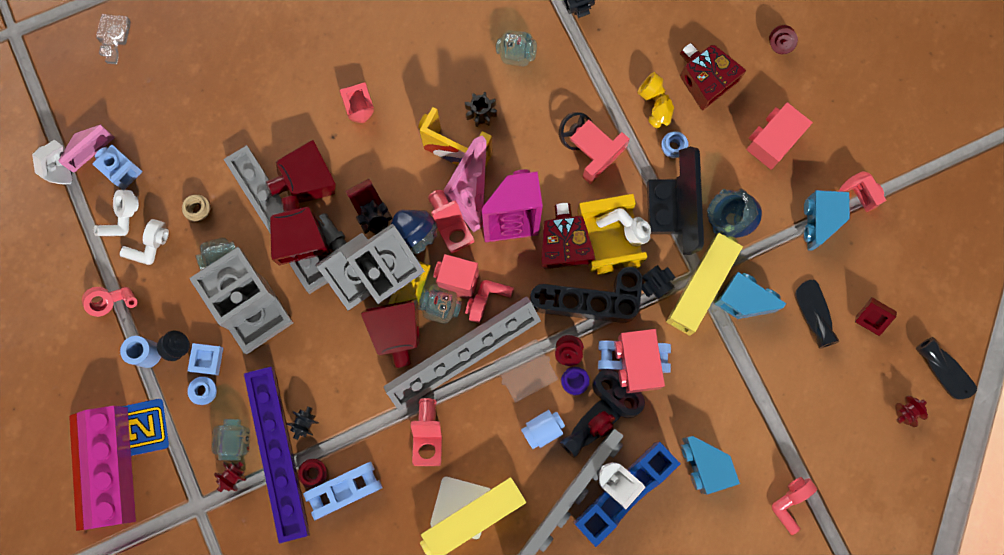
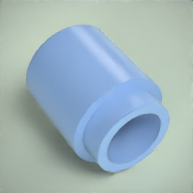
M548 409L525 423L527 426L521 429L531 448L534 449L538 446L541 448L563 435L561 429L565 425L557 412L551 414Z

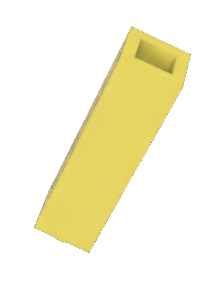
M718 233L712 239L666 320L668 324L689 336L696 332L743 248L742 245L737 243L736 238L729 234L722 235Z
M510 477L421 534L423 538L420 542L421 547L426 555H446L524 505L526 501Z

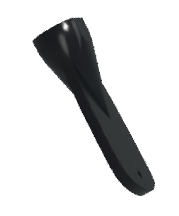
M816 280L805 281L795 292V298L810 330L815 334L819 349L834 345L839 342V339L833 331L830 312L821 288Z
M934 337L926 339L916 348L917 352L926 358L934 376L952 398L966 399L976 393V384L956 360L940 348L938 341Z
M600 400L580 419L571 435L564 438L560 444L570 456L575 458L580 453L582 447L589 445L600 437V435L593 437L588 426L589 422L596 415L603 411H606L608 415L612 414L615 417L612 424L621 415L603 400Z

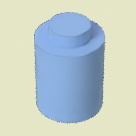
M131 336L121 345L120 354L122 359L132 365L150 368L155 366L161 358L157 351V343L140 336Z

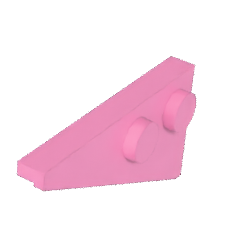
M483 136L477 137L472 141L444 189V194L450 202L456 200L463 220L473 232L483 226L482 207L484 206L486 140Z

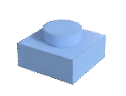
M192 343L188 371L219 375L223 347Z

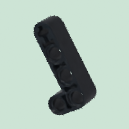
M634 267L623 268L615 278L613 292L539 284L532 289L530 301L538 313L628 323L632 321L640 309L642 275ZM630 276L633 278L635 286L631 288L625 287L621 282V277ZM540 293H544L545 298L551 300H546L545 304L542 305L539 304L540 301L537 298L540 296ZM555 294H559L557 307L553 306ZM566 296H572L577 300V306L575 308H567L564 306L562 299ZM594 299H599L604 303L605 309L601 312L594 311L590 302ZM628 303L632 308V314H622L619 311V304Z

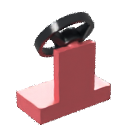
M580 112L568 114L563 118L559 126L561 143L568 149L582 150L593 160L584 169L583 178L589 184L627 148L630 140L621 132L612 141L593 124L586 114ZM580 115L578 122L573 124L569 131L564 132L566 122L571 117ZM571 136L570 140L577 147H571L570 145H568L564 137Z

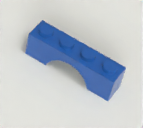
M661 442L654 443L627 469L645 486V489L627 509L604 491L573 523L597 547L618 526L627 512L648 492L660 485L681 463Z

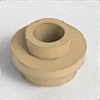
M191 195L184 200L182 212L191 221H202L210 213V203L202 195ZM196 205H201L200 211L194 213V207Z

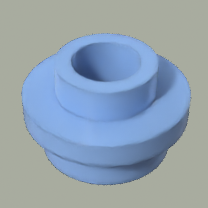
M680 132L666 134L661 142L663 153L670 158H679V150L688 147L687 138ZM670 143H677L679 148L672 149Z
M208 377L195 378L188 387L189 399L198 405L209 404L217 394L215 382ZM203 385L206 391L202 396H199L197 390Z

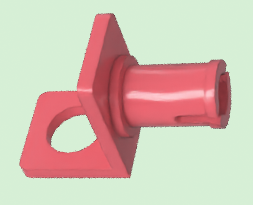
M443 190L433 191L428 197L429 202L434 208L431 214L450 253H454L474 243V238L463 220L456 200L449 202ZM455 231H462L465 237L461 242L454 243L450 240V235Z
M432 398L419 400L418 421L411 422L413 434L412 463L414 466L441 465L442 431L440 422L435 421L437 402ZM425 444L434 446L436 450L434 456L430 459H423L419 455L420 448Z

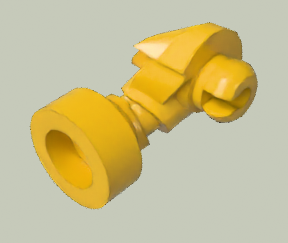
M653 72L643 81L637 93L645 100H655L651 113L652 116L649 117L648 121L653 127L660 128L662 123L666 126L671 123L674 106L669 95L665 94L663 78Z

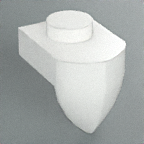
M53 140L47 145L39 147L32 154L34 170L37 175L48 182L71 184L72 175L70 170L58 161L63 153V146Z
M608 463L601 466L599 473L601 487L627 509L645 489V486L619 463Z

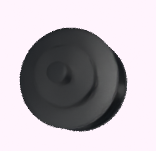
M176 330L167 332L157 342L158 354L167 361L179 360L190 348L187 336Z
M307 407L306 411L301 409L299 412L293 411L296 419L294 422L287 423V425L291 426L290 431L295 433L294 439L298 440L300 435L306 437L307 434L313 436L310 427L312 424H319L318 421L314 420L316 416L311 414L313 408Z

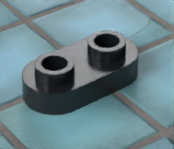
M605 369L600 371L594 378L592 386L595 394L622 417L634 418L643 411L645 399L642 393H626V387H621L619 374L616 371ZM602 382L608 383L610 390L604 389ZM624 401H629L632 408H627L624 405Z

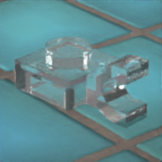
M101 15L96 38L102 43L99 54L106 56L105 62L107 64H118V44L126 45L131 26V21L127 16Z

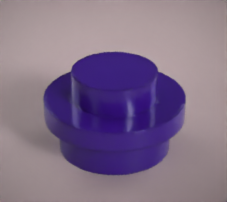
M580 367L568 368L561 378L562 387L571 395H580L589 386V376Z

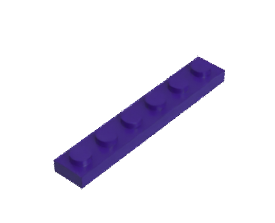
M271 366L244 373L278 542L280 544L309 536V528L274 367Z

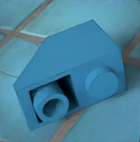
M816 190L805 200L804 214L807 215V225L804 229V241L807 242V250H814L850 219L849 192Z
M738 272L730 279L716 300L715 305L736 319L775 313L784 308L786 303L780 299L781 296L777 292L768 288L765 290L756 284L755 278L749 274Z
M694 436L682 438L684 445H681L683 457L686 462L690 461L693 469V473L690 474L694 488L700 490L701 494L708 495L740 484L730 455Z

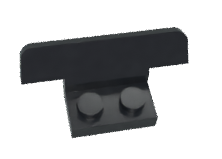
M690 146L679 150L680 176L676 177V179H648L647 181L648 224L651 228V234H682L683 255L697 253L704 246L700 151L698 148Z

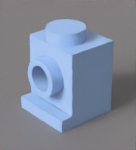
M113 145L109 148L103 147L95 154L96 161L93 165L122 190H125L143 172Z

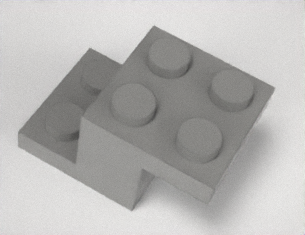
M393 224L369 240L363 233L359 234L315 264L347 310H350L370 295L379 304L425 272Z
M239 247L189 278L217 323L231 332L245 354L250 353L294 323L266 279L255 271Z

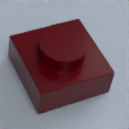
M370 179L345 191L358 215H361L360 206L370 203L371 200L378 205L382 203Z
M871 297L856 315L855 323L880 336L897 317V311Z

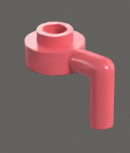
M489 280L482 281L475 298H469L465 314L470 315L469 321L481 323L489 292L511 298L514 287Z
M92 287L82 296V305L89 315L96 317L109 313L113 307V302L124 300L129 308H134L138 302L128 287L111 292L103 287ZM96 296L102 297L97 303L91 302L92 298Z
M799 477L787 486L789 491L786 495L772 504L773 512L791 535L796 534L801 528L786 509L805 501L817 491L818 488L810 478L804 480L802 477Z

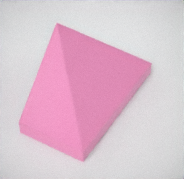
M101 125L77 132L71 138L58 161L74 173L115 137Z

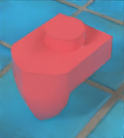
M365 82L339 90L349 120L365 123L373 115L374 107Z
M865 171L853 175L838 191L848 192L853 189L866 213L887 201L884 197L883 188L875 182L870 173Z

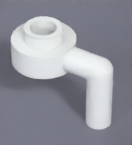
M117 190L115 192L113 209L118 217L117 225H95V236H125L128 234L129 217L134 215L139 206L138 198L134 196L131 190Z
M622 208L596 218V223L600 228L620 221L624 225L627 240L633 246H640L650 240L651 228L648 222L640 217L632 218Z
M151 219L148 222L143 233V244L146 245L144 252L123 246L120 256L151 265L155 260L157 248L161 244L164 245L168 239L169 230L166 229L165 222Z

